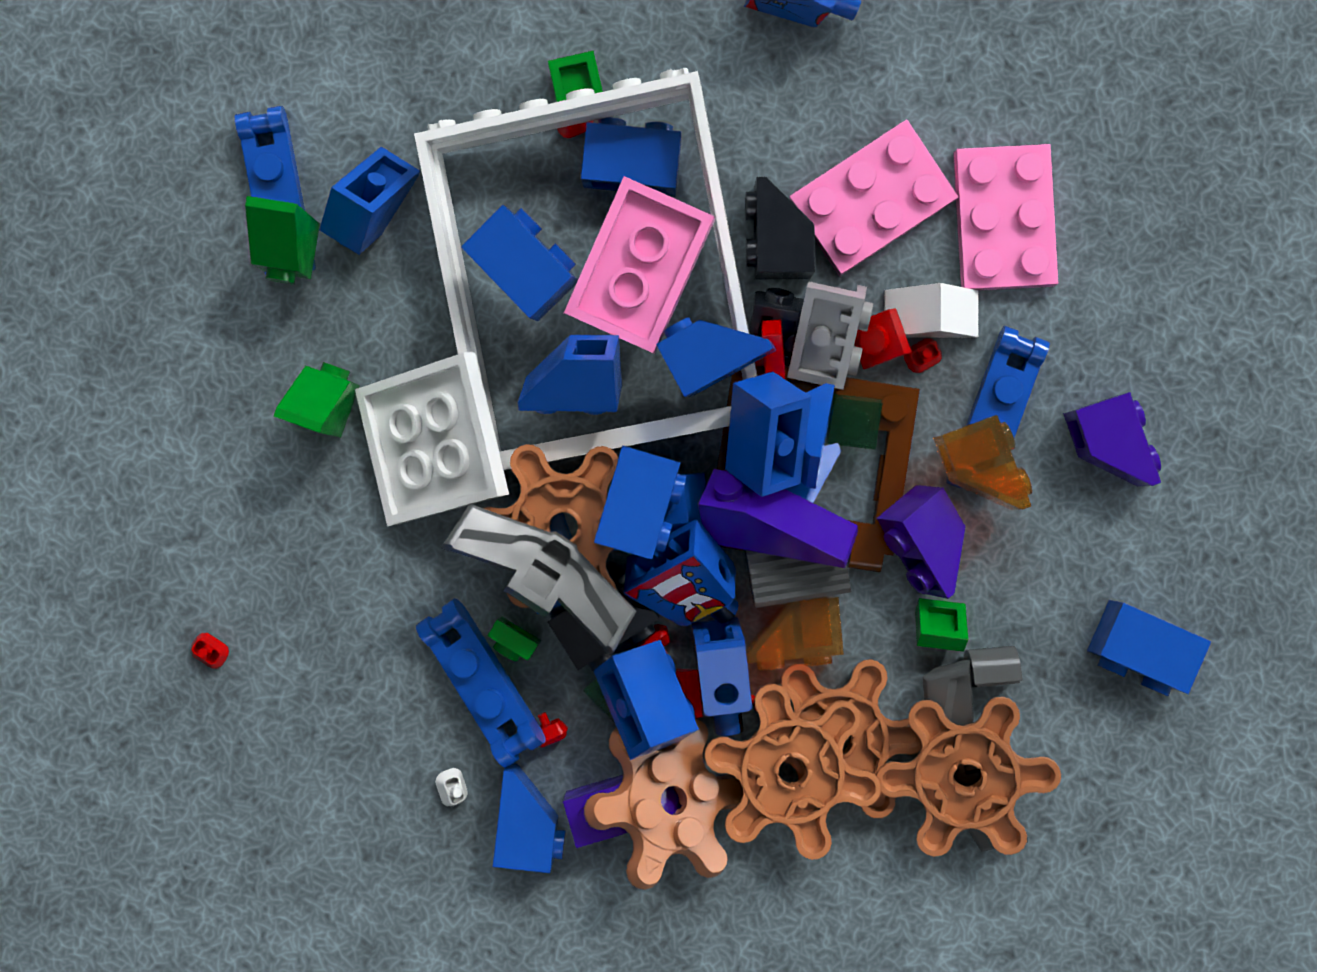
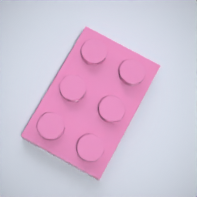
M906 119L790 195L789 200L814 223L815 241L840 277L954 202L958 195Z
M1051 145L956 149L954 152L955 188L958 195L956 206L961 287L974 290H997L1056 286L1058 284Z
M624 176L564 313L611 335H619L620 339L655 354L658 348L656 344L661 341L664 335L663 331L669 324L715 221V216Z

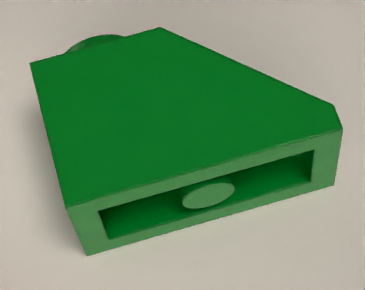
M247 196L245 210L251 264L266 272L265 279L270 281L295 284L296 277L311 279L320 223L298 204Z
M325 362L322 363L320 370L305 365L276 407L274 417L318 433L341 438L356 398L355 389H358L360 385L347 380L350 371Z

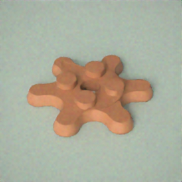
M528 444L519 446L510 458L512 472L516 475L521 485V493L518 500L508 508L486 507L483 509L551 532L550 524L554 516L563 512L571 514L577 521L578 530L570 541L577 545L578 551L616 589L615 582L606 570L608 554L614 548L594 543L608 496V486L613 479L619 459L617 454L611 448L597 446L586 454L579 469L573 473L562 474L557 473L550 467L545 454L540 448ZM507 593L514 605L528 608L527 605Z
M868 659L859 662L853 669L848 683L838 689H828L822 686L814 672L804 664L791 665L783 672L781 685L788 692L793 702L794 713L803 720L820 718L828 707L836 701H849L857 707L861 716L860 726L850 736V743L843 750V758L850 767L858 770H868L877 776L880 767L890 757L896 754H915L922 748L921 739L911 728L908 718L890 720L880 712L878 698L886 686L888 677L886 669L878 661ZM787 757L784 762L791 764L796 769L798 780H800L805 772L804 762L798 758ZM881 792L876 802L872 805L861 807L868 816L883 818L893 811L895 798L888 797Z
M767 684L758 690L754 699L755 708L760 718L759 729L755 736L745 741H737L719 736L712 739L705 748L704 758L711 770L717 773L734 775L743 786L741 802L726 816V832L734 841L746 843L755 839L766 825L782 823L793 831L795 844L801 855L811 860L820 859L828 853L832 844L831 835L826 826V817L830 808L841 802H849L858 806H869L876 802L881 794V784L874 773L868 770L852 768L843 758L842 749L845 741L860 726V712L854 704L841 700L831 704L820 718L803 720L793 712L788 692L780 685ZM787 757L798 758L805 764L804 775L796 782H785L779 777L780 765Z
M995 697L989 700L984 706L980 718L976 722L965 726L956 725L949 721L942 707L934 701L921 700L911 707L909 711V724L921 739L922 748L920 754L910 762H889L884 764L878 770L877 778L880 781L881 792L884 795L893 798L911 796L918 799L924 805L926 818L918 829L916 837L919 848L925 854L933 857L946 854L951 849L957 834L970 828L984 832L990 839L993 847L1000 853L1013 855L1025 847L1027 833L1024 826L1014 815L1015 803L1020 796L1026 793H1048L1056 789L1061 781V772L1056 762L1048 757L1024 758L1012 750L1010 736L1019 723L1020 712L1016 703L1011 699ZM959 764L973 765L981 770L979 781L970 786L959 784L953 775Z
M698 718L695 719L699 728L696 732L678 743L630 760L619 731L615 728L610 734L609 749L622 766V782L615 791L594 794L585 803L584 817L590 827L596 830L620 827L630 834L633 840V852L627 863L626 873L630 883L638 889L646 890L654 887L662 876L666 860L675 854L687 857L693 864L696 872L706 878L718 876L727 865V854L715 838L714 820L721 810L734 809L741 802L743 786L734 775L726 774L716 777L706 769L703 763V750L708 739V729ZM668 787H674V791H676L679 797V804L682 805L673 815L667 813L661 804L662 793Z

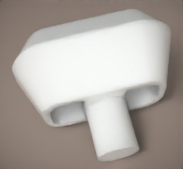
M451 768L437 776L435 783L441 801L445 806H455L466 799L468 792L462 772L459 769Z

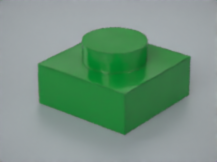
M594 50L548 60L557 102L566 100V94L579 89H593L594 93L603 92Z
M919 598L915 609L917 646L964 652L969 640L966 604Z
M503 616L496 620L487 635L496 641L493 648L497 652L516 662L520 656L528 661L542 641Z

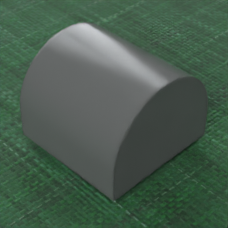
M1015 646L965 650L963 659L970 660L972 687L1018 684L1020 681H1023L1020 658Z

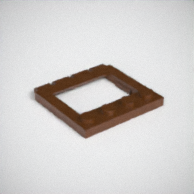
M765 366L756 367L757 376L765 374ZM785 367V380L806 393L821 386L787 378L789 368ZM741 370L731 375L726 407L731 406L733 383L743 380ZM846 377L843 390L834 388L829 422L887 431L884 454L879 457L873 501H876L873 523L848 520L858 525V533L847 562L848 568L880 573L884 554L894 556V553L884 541L883 536L885 532L876 518L903 496L920 389ZM729 426L723 427L716 468L718 470L727 471L725 466ZM719 545L720 547L744 551L743 549Z

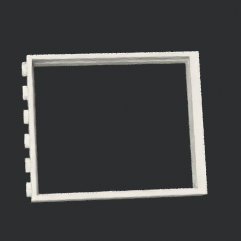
M687 68L679 70L670 69L662 72L659 80L641 83L639 78L625 79L612 85L613 90L594 93L593 89H579L566 94V100L548 104L546 99L530 100L519 105L520 110L502 114L501 110L498 109L485 110L475 113L473 121L456 124L455 120H440L438 123L428 124V131L414 133L458 354L465 352L476 353L503 470L511 469L510 458L517 448L501 451L443 153L689 100L711 215L715 216L713 227L732 326L734 330L749 334L698 71L689 73ZM755 363L741 370L743 380L757 376ZM731 406L535 444L534 446L543 451L547 462L585 455L597 446L615 449L622 447V445L631 446L728 427L730 424Z

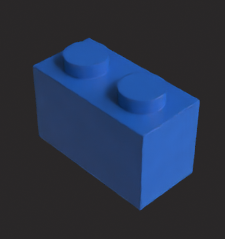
M613 117L598 119V123L587 122L581 171L583 187L618 191L621 181L625 176L670 197H676L681 151V131H673L672 125L662 122L645 123V128L626 126V121Z
M502 205L461 248L530 319L539 321L577 284L578 279L570 272L576 264L556 243L548 249L536 235L542 228L522 208L514 214L509 208Z
M769 372L733 383L725 470L761 497L800 484L811 396L775 372Z
M622 445L594 543L651 560L655 550L665 552L673 525L664 521L669 502L679 504L687 478L685 475L678 474L680 462Z
M1109 600L1087 651L1101 657L1098 666L1123 677L1126 676L1129 669L1144 676L1141 682L1142 686L1169 696L1171 689L1189 694L1211 641L1128 604Z
M661 640L613 655L594 670L630 760L678 743L699 730L695 721L693 705L682 691L676 677L674 661L666 653Z

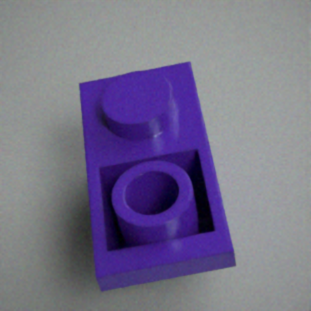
M1130 392L1063 413L1078 458L1137 487L1154 486L1161 483L1158 474L1161 470L1159 455L1152 445H1148L1142 428L1146 425L1144 411L1140 403L1132 399Z
M915 485L876 519L885 532L883 537L886 545L893 553L899 556L907 569L906 577L911 586L921 594L949 599L955 593L966 526L943 487Z

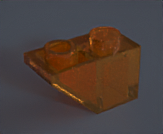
M997 415L933 437L951 483L1010 510H1023L1031 507L1028 495L1032 494L1030 479L1022 467L1017 468L1011 450L1015 449L1013 434L1006 422L1000 423Z
M832 595L783 603L746 647L747 662L756 663L757 670H774L784 668L785 660L803 658L805 666L831 664L832 656L844 655L839 597Z

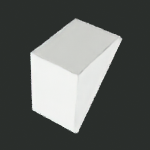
M935 283L884 291V311L893 308L897 309L906 337H978V290Z

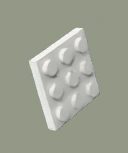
M475 352L461 353L355 389L387 526L406 523L465 507L469 504H476L509 495Z

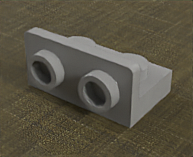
M808 282L787 378L819 385L825 383L835 385L834 388L843 390L847 374L857 375L863 348L854 346L858 330H868L873 309V303L865 301L867 287L857 285L855 292Z

